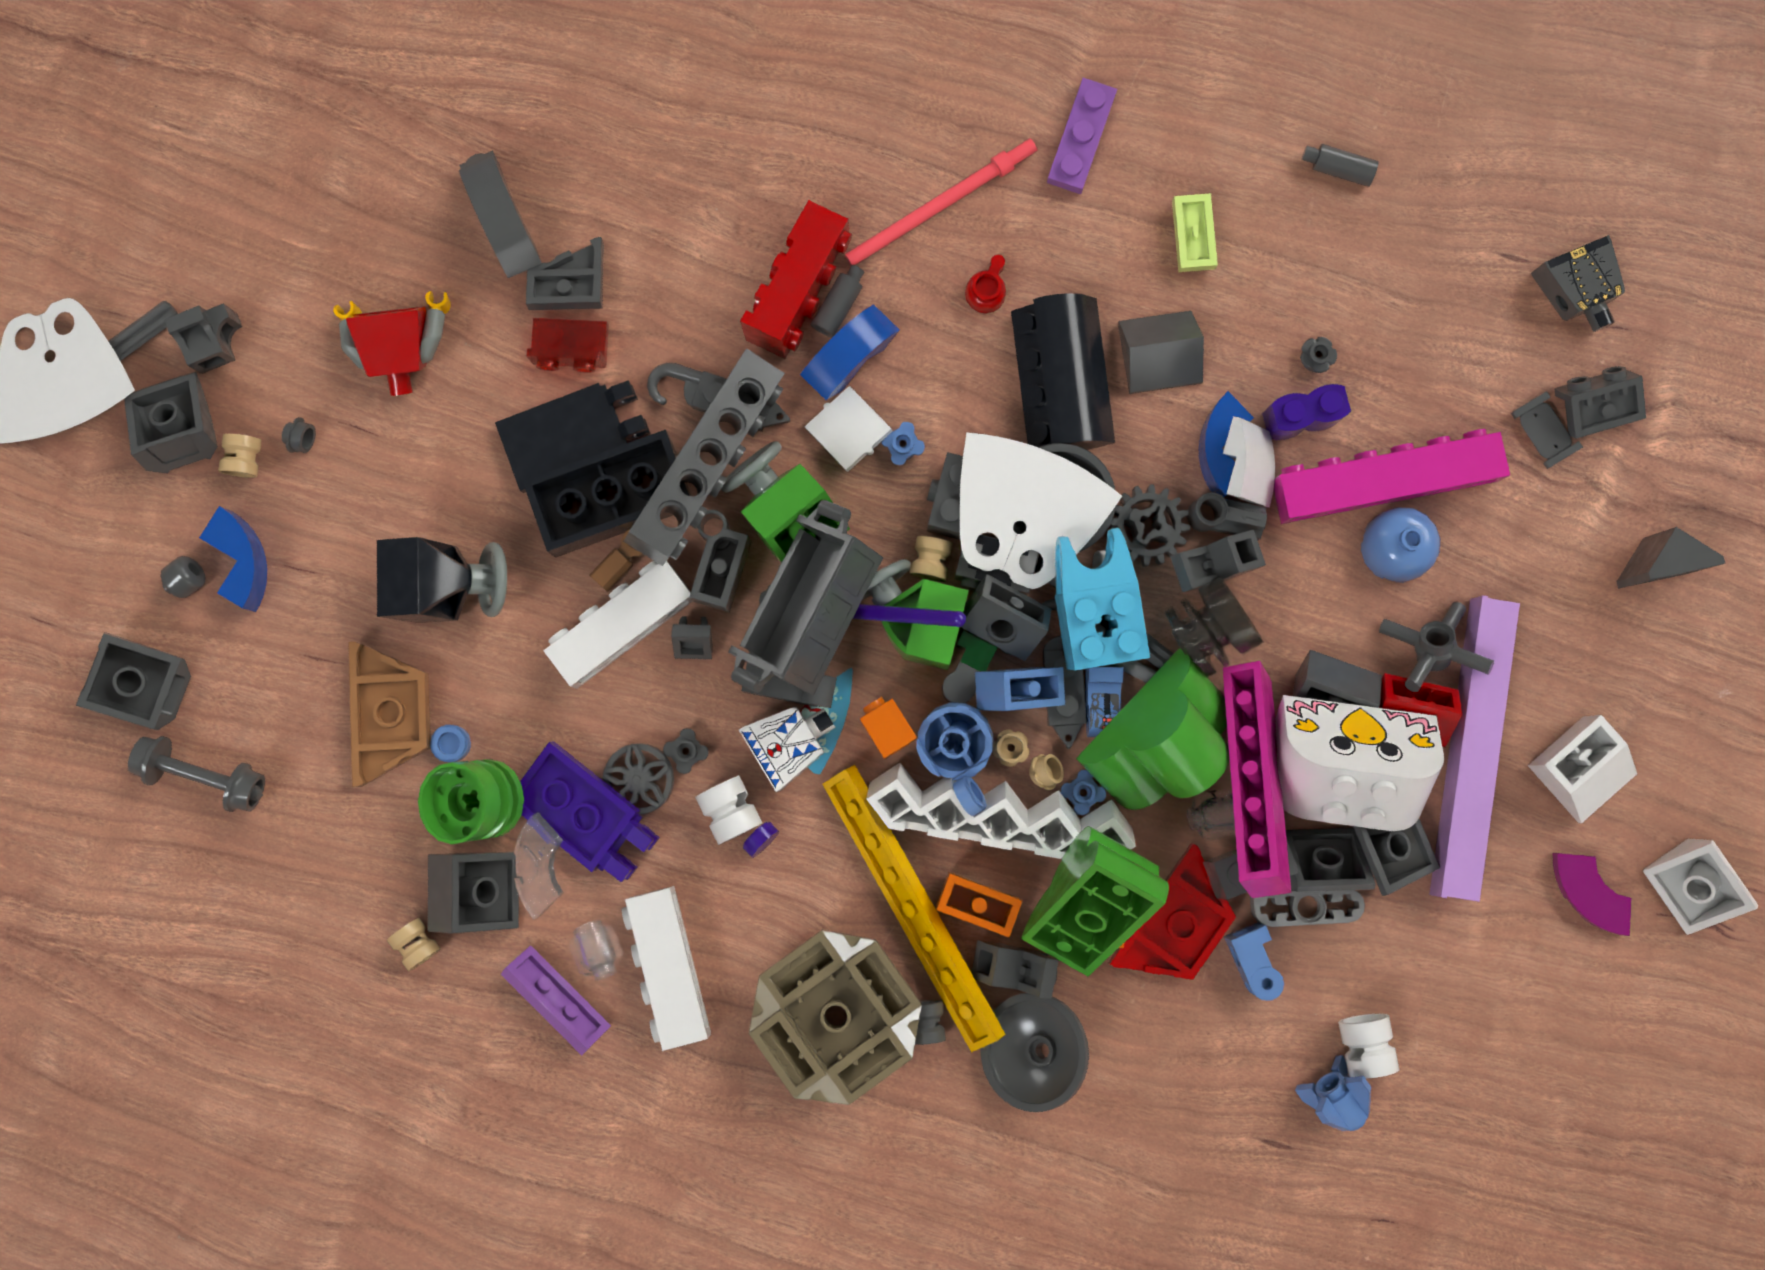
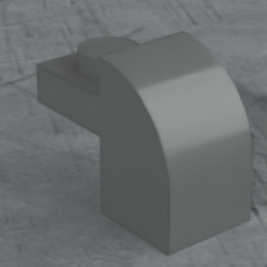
M1254 530L1227 536L1207 546L1180 552L1170 557L1182 592L1215 585L1266 565Z
M977 940L971 973L975 980L990 986L1018 989L1039 998L1052 999L1054 985L1057 980L1059 960L1048 957L1046 953L1028 948Z

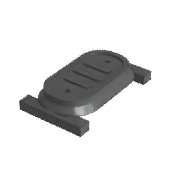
M1547 391L1511 412L1514 419L1520 416V423L1541 456L1548 459L1543 463L1546 469L1583 448L1579 441L1571 446L1572 441L1569 433L1552 407L1544 402L1551 398Z

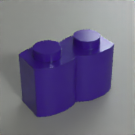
M1329 384L1316 388L1308 395L1302 393L1284 395L1275 400L1262 413L1266 430L1270 432L1271 439L1285 440L1297 436L1303 430L1322 431L1329 429L1351 412L1345 386Z

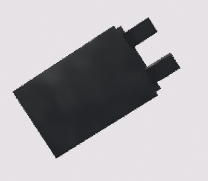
M629 380L611 386L609 389H607L605 384L601 386L597 383L495 422L519 490L522 493L526 492L523 480L651 434L645 418L643 419L642 415L630 418L622 423L619 422L615 408L638 400L634 387L630 384Z

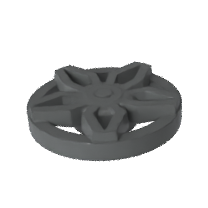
M637 743L620 748L610 757L603 772V781L612 788V783L617 786L624 785L625 787L620 790L619 794L625 798L628 791L633 793L632 799L629 801L633 805L639 800L641 795L642 800L651 804L649 807L638 808L640 810L639 814H646L660 808L668 800L674 786V772L669 759L662 751L649 744ZM633 750L638 759V764L634 765L632 763ZM641 750L653 754L659 761H652L646 765V759ZM626 753L625 764L628 768L624 766L614 767L617 760ZM663 765V768L655 775L651 768ZM612 772L623 773V780L613 777ZM666 774V787L662 794L659 786L654 782L660 780ZM650 789L653 790L658 801L647 795Z

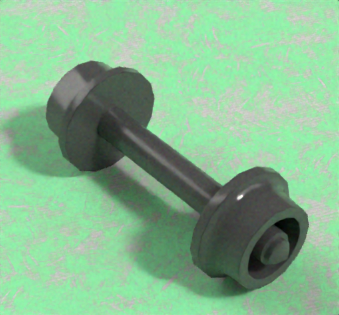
M160 736L157 739L149 737L140 738L131 750L128 759V771L133 775L141 777V781L146 785H154L164 772L223 790V808L225 811L234 812L236 809L250 812L255 809L263 796L265 776L253 771L250 764H239L231 776H227L171 758L172 742L170 738Z

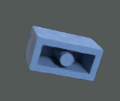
M1031 667L975 672L978 710L1011 711L1065 705L1063 667Z

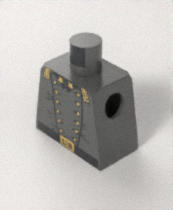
M1609 235L1548 260L1531 273L1563 320L1568 321L1585 314L1593 332L1615 323L1607 304L1624 294L1625 287Z

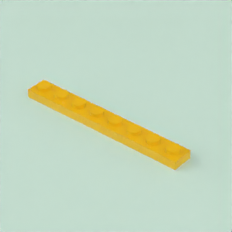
M853 765L822 783L970 1051H976L1001 1039L1006 1035L892 830L886 826L867 801L868 787L856 766Z

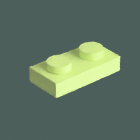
M1211 193L1174 196L1172 208L1178 272L1215 270L1218 262Z

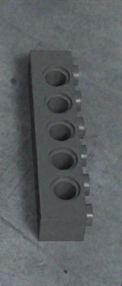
M746 348L623 542L661 566L665 564L669 557L677 560L688 543V540L682 537L689 525L696 529L708 511L707 508L702 506L707 496L710 494L715 498L725 484L727 478L721 474L727 464L733 467L736 466L746 450L741 445L746 434L754 437L765 420L764 417L759 415L765 404L772 408L782 393L783 388L778 383L785 374L784 372ZM744 392L749 394L753 398L754 404L748 405L743 403L738 393ZM727 422L731 424L735 429V434L728 435L720 429L719 423ZM700 453H711L715 457L717 464H705L700 458ZM688 482L693 484L697 489V495L688 496L684 494L680 488V483ZM670 513L674 515L678 521V526L674 528L665 526L660 519V514Z

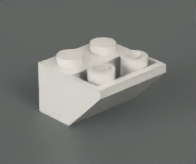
M1602 715L1582 717L1528 765L1578 823H1583L1637 775L1628 744Z

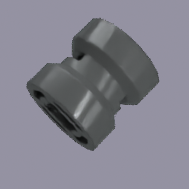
M920 1001L922 1006L915 1045L946 1041L945 1028L938 1024L940 1017L944 1013L943 1001Z

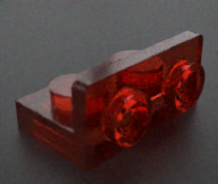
M533 318L531 348L527 349L526 357L533 365H536L537 369L544 371H557L559 366L573 367V370L577 372L594 373L596 368H606L609 324L607 321Z

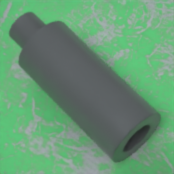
M1321 144L1319 149L1306 146L1301 159L1313 163L1312 170L1366 187H1370L1379 164L1377 160L1325 144Z
M851 265L847 274H839L810 324L816 331L829 338L836 334L863 288L859 283L864 274L861 268Z

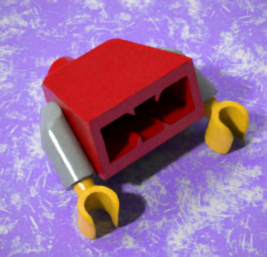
M432 291L427 292L425 295L429 307L427 312L425 306L362 313L361 309L353 301H349L350 311L345 314L339 305H335L333 312L341 320L339 323L341 349L358 368L365 370L368 377L387 375L391 396L412 393L409 372L422 370L433 359L442 338L445 314L451 308L448 294L444 292L443 301L435 304L433 303L434 295Z

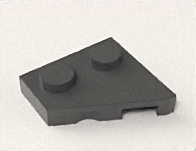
M602 237L590 240V246L573 254L568 250L556 256L551 262H543L527 270L526 305L528 309H603L604 243Z

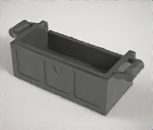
M822 500L818 508L808 517L798 515L796 522L816 535V537L814 538L806 531L799 529L762 603L759 605L740 644L741 647L756 655L753 656L731 645L728 653L736 657L735 669L731 675L732 681L758 693L772 677H776L810 695H814L883 560L881 555L862 541L847 534L848 521L851 517L849 509L827 500ZM823 515L840 522L838 528L835 529L818 522L820 516ZM745 662L763 671L762 676L759 677L743 669Z

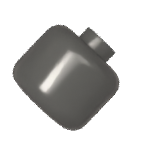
M188 556L177 557L161 570L160 575L164 590L178 598L189 597L199 590L206 580L202 567Z

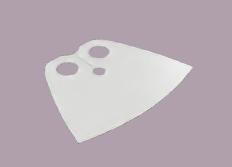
M71 298L62 299L52 303L47 311L41 315L34 316L26 313L12 319L7 324L0 346V444L37 439L67 430L103 413L135 391L121 361L92 316L76 300ZM62 312H68L74 318V327L66 335L58 334L54 328L55 318ZM24 327L31 328L35 334L34 344L27 350H20L15 344L16 333ZM48 350H53L56 357L54 361L48 363L45 360V353Z
M967 432L960 482V541L964 558L974 567L984 571L1000 569L1007 572L1014 583L1031 589L1039 588L1056 576L1055 546L1057 538L1060 536L1068 537L1077 555L1098 531L1122 498V495L1087 470L1049 451L1007 438ZM1017 521H1023L1026 524V531L1022 534H1017L1013 530V525ZM986 532L996 535L1000 543L997 553L989 557L979 554L975 545L978 536ZM1028 550L1037 551L1043 558V567L1036 574H1027L1020 568V557Z

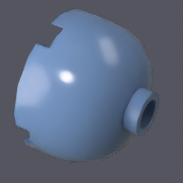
M1397 507L1384 511L1372 519L1365 528L1363 542H1361V553L1365 564L1376 576L1404 583L1421 577L1434 565L1440 553L1441 538L1436 525L1426 514L1414 508Z
M950 702L936 707L924 718L918 731L916 749L921 762L932 774L938 777L941 775L946 778H953L952 780L958 781L964 776H975L986 766L993 751V732L988 719L977 708L966 703Z

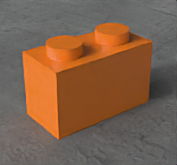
M880 697L863 708L865 716L861 717L860 721L884 760L916 741L915 733L893 698L885 702Z
M948 871L935 908L945 914L1010 937L1023 901L1018 897Z

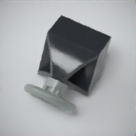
M421 537L377 540V617L414 623L458 621L468 594H478L480 607L486 616L495 617L501 612L507 592V563L504 551L498 543L490 542L484 547L479 564H467L457 546Z

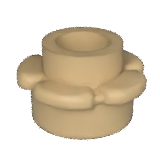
M1007 729L998 734L997 741L993 743V754L996 758L1000 759L1001 764L1013 767L1018 762L1022 763L1027 759L1029 755V748H1027L1028 739L1022 732H1013ZM1009 744L1014 745V751L1010 752L1007 749Z
M1040 754L1032 759L1029 774L1035 785L1041 788L1044 787L1046 790H1053L1056 784L1063 780L1064 770L1061 762L1055 755Z

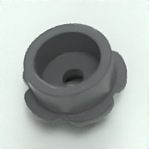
M1318 337L1315 340L1310 338L1302 345L1300 359L1307 370L1323 373L1329 370V366L1336 362L1337 351L1332 348V342L1325 337ZM1317 351L1321 352L1322 357L1318 358L1315 353Z
M301 417L294 419L293 423L288 422L282 431V442L286 444L287 451L290 453H307L315 441V427L312 424L305 423Z

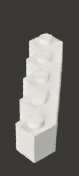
M901 762L872 780L868 788L867 801L889 829L904 831L905 829L927 832L928 836L958 841V838L979 841L984 846L1012 850V847L1034 851L1035 855L1058 859L1063 858L1073 840L1087 826L1094 828L1130 850L1136 847L1133 828L1112 799L1080 819L1059 790L1027 810L1005 781L984 794L986 809L975 816H971L965 811L956 797L953 789V783L956 780L944 777L922 791Z

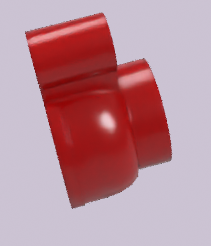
M994 255L991 258L989 270L977 272L967 283L965 290L966 301L972 309L979 313H992L998 310L1005 301V282L999 276L1004 270L1005 258L1002 255Z

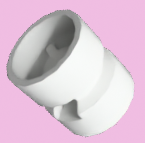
M739 775L695 797L703 815L711 817L713 820L709 827L718 845L762 824L754 804H747L745 801L748 792Z
M1365 1014L1348 1017L1338 1022L1342 1044L1349 1047V1051L1345 1054L1349 1077L1364 1076L1366 1079L1394 1074L1400 1070L1396 1048L1388 1044L1393 1038L1389 1015Z

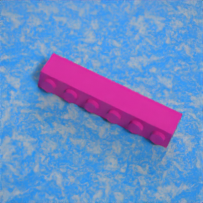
M1478 429L1464 433V439L1450 441L1449 436H1442L1426 441L1427 446L1414 448L1413 443H1406L1390 448L1391 453L1377 455L1376 450H1371L1354 455L1355 460L1341 463L1340 457L1319 461L1317 468L1305 470L1303 464L1281 469L1282 474L1275 478L1273 488L1280 522L1285 524L1499 482L1511 476L1501 432L1487 434L1486 429Z
M1261 661L1223 667L1239 882L1251 898L1291 893L1283 796L1277 767L1276 723L1272 680Z

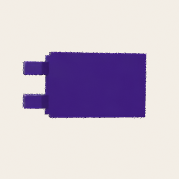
M554 741L546 745L520 781L524 796L522 816L591 872L597 869L601 871L606 870L620 882H623L625 879L628 880L638 867L624 855L617 853L626 839L642 852H646L647 849L651 850L660 838L646 825L639 823L643 817L639 815L640 810Z

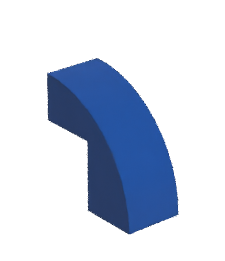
M873 304L839 330L813 357L800 375L825 400H828L846 388L869 358L884 351L900 329Z
M1229 391L1223 395L1208 414L1201 430L1198 449L1200 468L1208 488L1212 493H1217L1223 497L1227 495L1235 461L1230 456L1223 454L1224 450L1222 449L1226 444L1233 416L1248 422L1254 418Z
M219 506L199 537L237 560L217 593L243 609L256 612L263 599L267 584V562L263 546L254 530L244 519L233 511Z

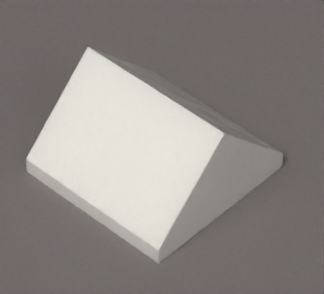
M1687 839L1643 870L1687 935L1753 911L1759 906L1713 840Z

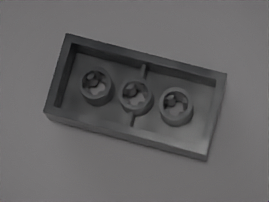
M666 429L523 480L548 553L556 558L623 534L632 528L677 457L673 442ZM648 475L653 479L650 482V486L644 489L642 486L638 487L637 485L643 483L642 476ZM687 482L680 483L682 492L692 496ZM612 487L618 492L611 501H608L606 498L603 499L608 495V488ZM577 500L582 505L579 507V511L575 514H572L570 511L568 512V510L573 508L572 502ZM662 513L660 514V519L662 520L673 515Z

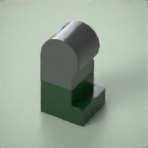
M963 631L956 647L965 652L955 672L949 674L942 685V694L949 703L969 702L976 692L975 672L987 670L998 648Z

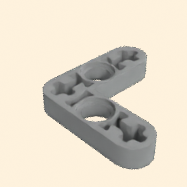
M1291 890V893L1258 898L1250 897L1252 916L1257 922L1270 927L1350 923L1358 920L1365 908L1363 897L1355 890L1307 892ZM1328 894L1327 902L1343 901V895L1346 894L1348 900L1354 901V907L1348 908L1347 915L1340 909H1327L1323 895ZM1290 896L1288 908L1292 919H1287L1288 912L1285 911L1273 912L1272 919H1269L1267 914L1261 913V906L1267 905V899L1271 898V902L1276 905H1288L1285 897ZM1305 896H1311L1317 902V911L1309 918H1304L1298 912V903ZM1326 910L1329 913V917H1325Z

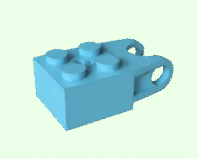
M1119 528L1108 530L1105 558L1101 565L1095 569L1087 568L1079 562L1068 537L1060 536L1056 540L1055 601L1067 670H1081L1150 658L1139 584L1125 538ZM1101 616L1104 617V621H1107L1109 626L1104 636L1103 632H1097L1095 624L1101 622Z

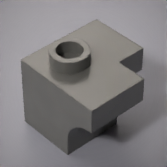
M224 303L209 310H205L198 305L164 319L167 330L179 345L186 364L197 372L203 374L236 360L231 349V339L233 334L242 327L238 314Z

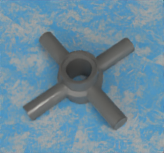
M1453 602L1442 622H1429L1421 628L1420 632L1388 619L1383 620L1379 629L1380 633L1413 645L1415 648L1417 664L1405 682L1406 688L1410 691L1418 692L1430 671L1444 670L1450 665L1451 661L1487 675L1491 672L1494 660L1458 647L1455 629L1466 611V607L1462 603Z

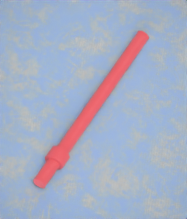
M1029 138L1007 153L1004 150L991 158V163L846 253L845 257L850 265L860 263L998 175L1002 178L1015 170L1014 165L1037 152L1035 143Z

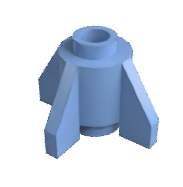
M1343 1055L1335 1057L1331 1068L1332 1072L1321 1077L1316 1086L1314 1083L1297 1085L1295 1091L1304 1103L1315 1109L1316 1115L1323 1124L1340 1131H1355L1365 1124L1369 1116L1371 1086L1364 1076L1349 1077L1346 1060Z

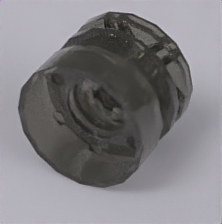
M1220 575L1198 589L1204 606L1200 609H1197L1186 597L1181 600V604L1188 614L1186 618L1183 619L1173 606L1165 610V615L1169 620L1172 630L1171 633L1184 654H1188L1207 677L1217 673L1215 666L1209 658L1213 654L1224 667L1230 665L1229 658L1224 649L1227 645L1231 644L1244 656L1264 643L1258 630Z

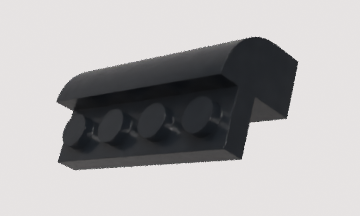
M1076 293L1054 294L1033 299L1034 304L1012 310L1011 316L1027 444L1036 447L1052 443L1073 444L1086 450L1114 444L1115 436L1097 298Z

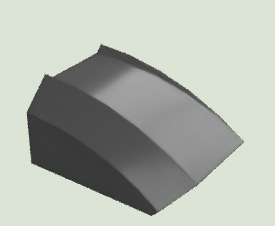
M196 372L143 388L131 393L124 399L131 455L146 471L168 474L170 470L203 459L212 458L218 447L208 404Z
M104 632L76 706L150 729L159 730L176 718L191 675L183 658Z

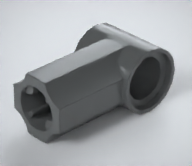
M1217 493L1202 495L1187 510L1189 513L1187 515L1189 525L1199 532L1211 530L1235 535L1254 530L1257 540L1261 539L1267 520L1266 507L1225 499ZM1202 504L1209 505L1213 509L1215 516L1213 521H1209L1202 516L1200 512Z

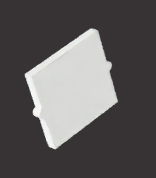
M850 386L831 403H825L823 405L824 409L804 426L847 472L867 454L872 455L874 453L873 449L892 432V429Z

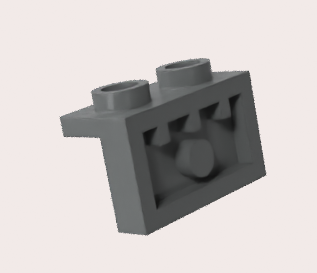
M1623 366L1606 368L1602 371L1601 375L1591 378L1585 376L1569 379L1567 385L1554 389L1555 396L1565 400L1568 433L1575 439L1646 418L1643 378L1639 374L1626 370V367Z

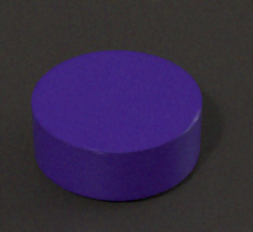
M771 822L763 823L746 839L743 849L752 858L756 857L772 843L779 834V830Z

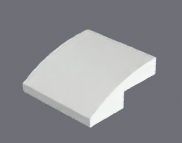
M1233 416L1223 454L1235 458L1236 461L1226 494L1270 508L1275 481V455L1270 432L1242 418Z

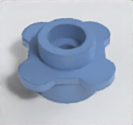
M910 422L901 423L899 429L891 432L881 441L882 445L888 448L891 454V461L895 465H903L906 460H909L914 455L919 456L924 452V442L917 439L914 433V425ZM902 440L906 441V446L901 447L899 442Z
M1087 770L1079 771L1076 779L1071 783L1063 784L1061 787V794L1074 805V811L1078 815L1088 814L1093 804L1102 802L1106 798L1105 789L1098 787L1093 780V776ZM1081 789H1085L1087 791V794L1085 796L1080 795Z

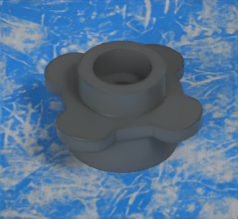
M688 728L683 729L676 740L667 742L663 747L665 756L671 757L677 764V771L683 774L689 773L694 764L699 760H705L709 754L708 748L705 745H701L695 738V732ZM685 747L689 748V754L684 755L682 752Z

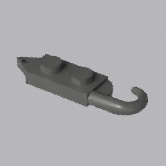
M664 363L652 370L648 377L647 389L654 401L665 405L667 400L659 394L657 389L660 379L669 376L685 381L684 397L687 404L693 409L706 412L726 381V378L705 371L701 372L677 363ZM744 392L738 393L743 403L748 405L754 404L753 398L749 394ZM776 402L772 408L765 404L759 414L765 420L758 431L763 432L765 427L790 423V418ZM783 415V419L778 420L777 416Z
M1055 599L1042 603L1050 609L1057 611ZM1057 636L1044 646L1043 665L1044 667H1063L1065 705L1046 707L1047 724L1053 727L1065 747L1070 749L1082 724H1087L1083 669H1066L1062 638ZM1066 735L1071 736V740L1069 742L1065 740Z

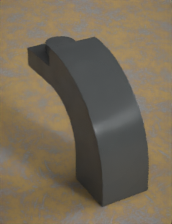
M493 150L485 154H475L468 158L465 163L460 164L459 173L467 194L507 277H513L542 264L535 243L511 196Z

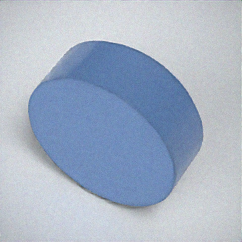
M444 725L433 733L430 747L437 759L443 762H458L469 753L471 739L467 731L462 727Z
M964 776L953 783L956 797L969 815L975 816L986 809L985 797L971 777Z

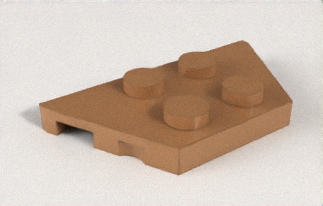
M353 641L348 642L352 787H363L431 748L429 673Z

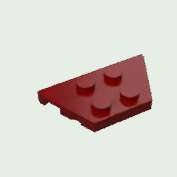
M1194 843L1189 845L1166 878L1169 884L1166 903L1124 942V948L1116 950L1108 962L1115 968L1132 969L1158 975L1163 974L1189 980L1195 978L1236 919V915L1229 902L1225 899L1216 898L1203 864L1204 859L1197 845Z

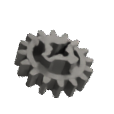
M1154 484L1148 486L1146 493H1143L1139 486L1132 489V498L1123 493L1120 499L1123 507L1116 505L1114 515L1117 518H1113L1109 525L1111 528H1119L1121 530L1132 562L1137 557H1140L1142 567H1147L1151 558H1154L1158 566L1164 563V553L1168 557L1178 554L1174 545L1183 547L1187 541L1180 536V533L1190 530V525L1181 523V520L1189 514L1188 511H1178L1176 508L1181 499L1177 497L1170 501L1167 498L1169 494V489L1167 488L1160 494H1156ZM1151 502L1150 507L1144 510L1131 508L1138 503ZM1165 510L1171 518L1172 526L1166 522ZM1155 513L1152 519V527L1154 529L1142 539L1145 526L1142 522ZM1124 525L1129 527L1133 536L1132 542L1128 539L1125 533ZM1153 541L1161 544L1165 543L1164 546L1158 549H1145L1148 543Z

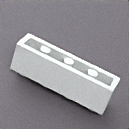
M655 561L650 562L639 571L641 576L631 585L623 583L609 594L610 601L600 608L597 605L592 606L579 616L578 619L581 622L570 631L564 628L548 640L551 645L543 651L570 687L579 688L693 602L689 597L690 590L667 561L663 566Z
M672 886L625 899L627 907L622 908V917L626 929L633 930L636 944L631 945V952L636 968L642 967L645 982L640 983V988L645 1005L651 1004L654 1019L650 1020V1029L654 1042H660L662 1051L708 1039L711 1035V1030L675 887Z

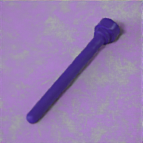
M860 604L853 619L951 627H961L966 623V616L961 611Z

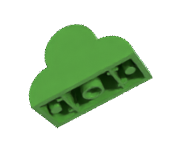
M1179 648L1076 759L1126 809L1137 810L1148 807L1161 799L1167 792L1177 798H1188L1198 795L1218 781L1230 761L1229 745L1221 736L1227 727L1225 696L1184 650Z
M1087 826L1076 836L1064 854L1055 872L1051 886L1046 890L1034 908L1021 939L1088 977L1166 903L1169 884L1166 880L1159 877V866L1094 828Z

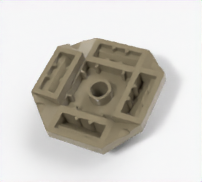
M822 929L759 975L749 1035L794 1099H811L850 1105L913 1059L922 1004L876 939ZM835 1005L842 1007L847 1013L846 1021L840 1025L829 1023L825 1017V1011L829 1007Z

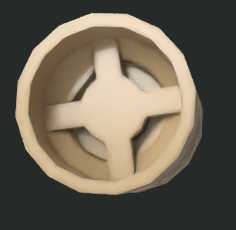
M223 434L222 448L225 450V454L220 459L218 472L236 477L256 478L258 464L255 462L256 454L260 452L262 440L247 435Z
M917 536L915 550L917 551L918 559L912 562L910 574L929 580L946 581L948 568L943 563L951 555L953 543L934 537Z
M420 918L408 923L387 939L392 949L398 950L403 956L402 963L408 972L441 950L435 939H429L426 935V926Z

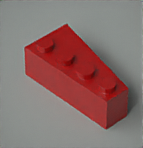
M808 200L787 237L786 246L790 249L787 253L781 251L776 256L769 275V279H771L769 286L761 283L754 295L756 300L753 306V313L746 310L740 320L746 341L786 359L790 350L794 352L797 350L804 335V331L800 329L806 317L809 319L813 318L820 303L817 295L822 285L828 286L836 271V266L833 263L838 253L844 254L852 239V233L849 232L848 218Z

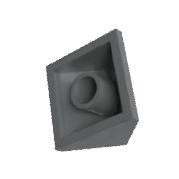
M1192 311L1118 321L1129 394L1203 383L1204 336Z
M1674 527L1644 537L1616 582L1618 589L1685 575L1726 563L1723 555L1678 527Z
M1420 819L1410 828L1400 831L1353 826L1382 896L1389 895L1440 868Z
M1354 828L1286 830V839L1299 870V873L1290 876L1292 891L1375 889L1376 883L1372 870Z

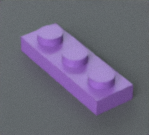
M1082 78L1047 183L1078 194L1082 193L1117 92L1116 88Z
M531 945L501 973L581 1056L611 1027Z

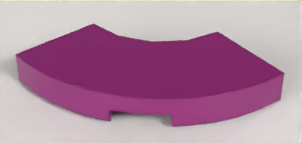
M1553 853V869L1559 889L1564 898L1581 915V918L1601 930L1630 936L1632 898L1619 895L1605 885L1597 870L1596 856Z

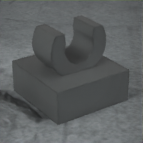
M682 616L679 624H673L671 638L674 658L712 659L711 625H708L707 618L701 617L700 625H688L687 616Z

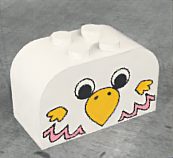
M1283 695L1275 723L1277 767L1282 789L1283 807L1286 812L1306 820L1386 831L1405 830L1418 821L1444 763L1437 716Z

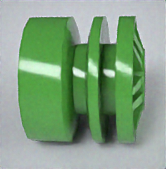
M493 759L451 762L438 765L427 774L420 786L418 798L420 818L425 828L438 841L448 844H458L505 835L517 824L522 815L524 804L522 784L515 771L504 762Z

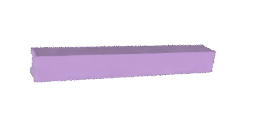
M1484 595L1470 599L1463 649L1494 660V665L1489 675L1461 664L1458 690L1462 716L1450 741L1435 857L1440 868L1432 872L1429 893L1431 896L1447 898L1448 896L1480 902L1520 603L1491 599Z

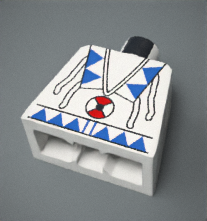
M793 707L744 726L739 731L774 790L779 792L824 754L817 739L836 727L824 708L809 718L804 719L799 709Z

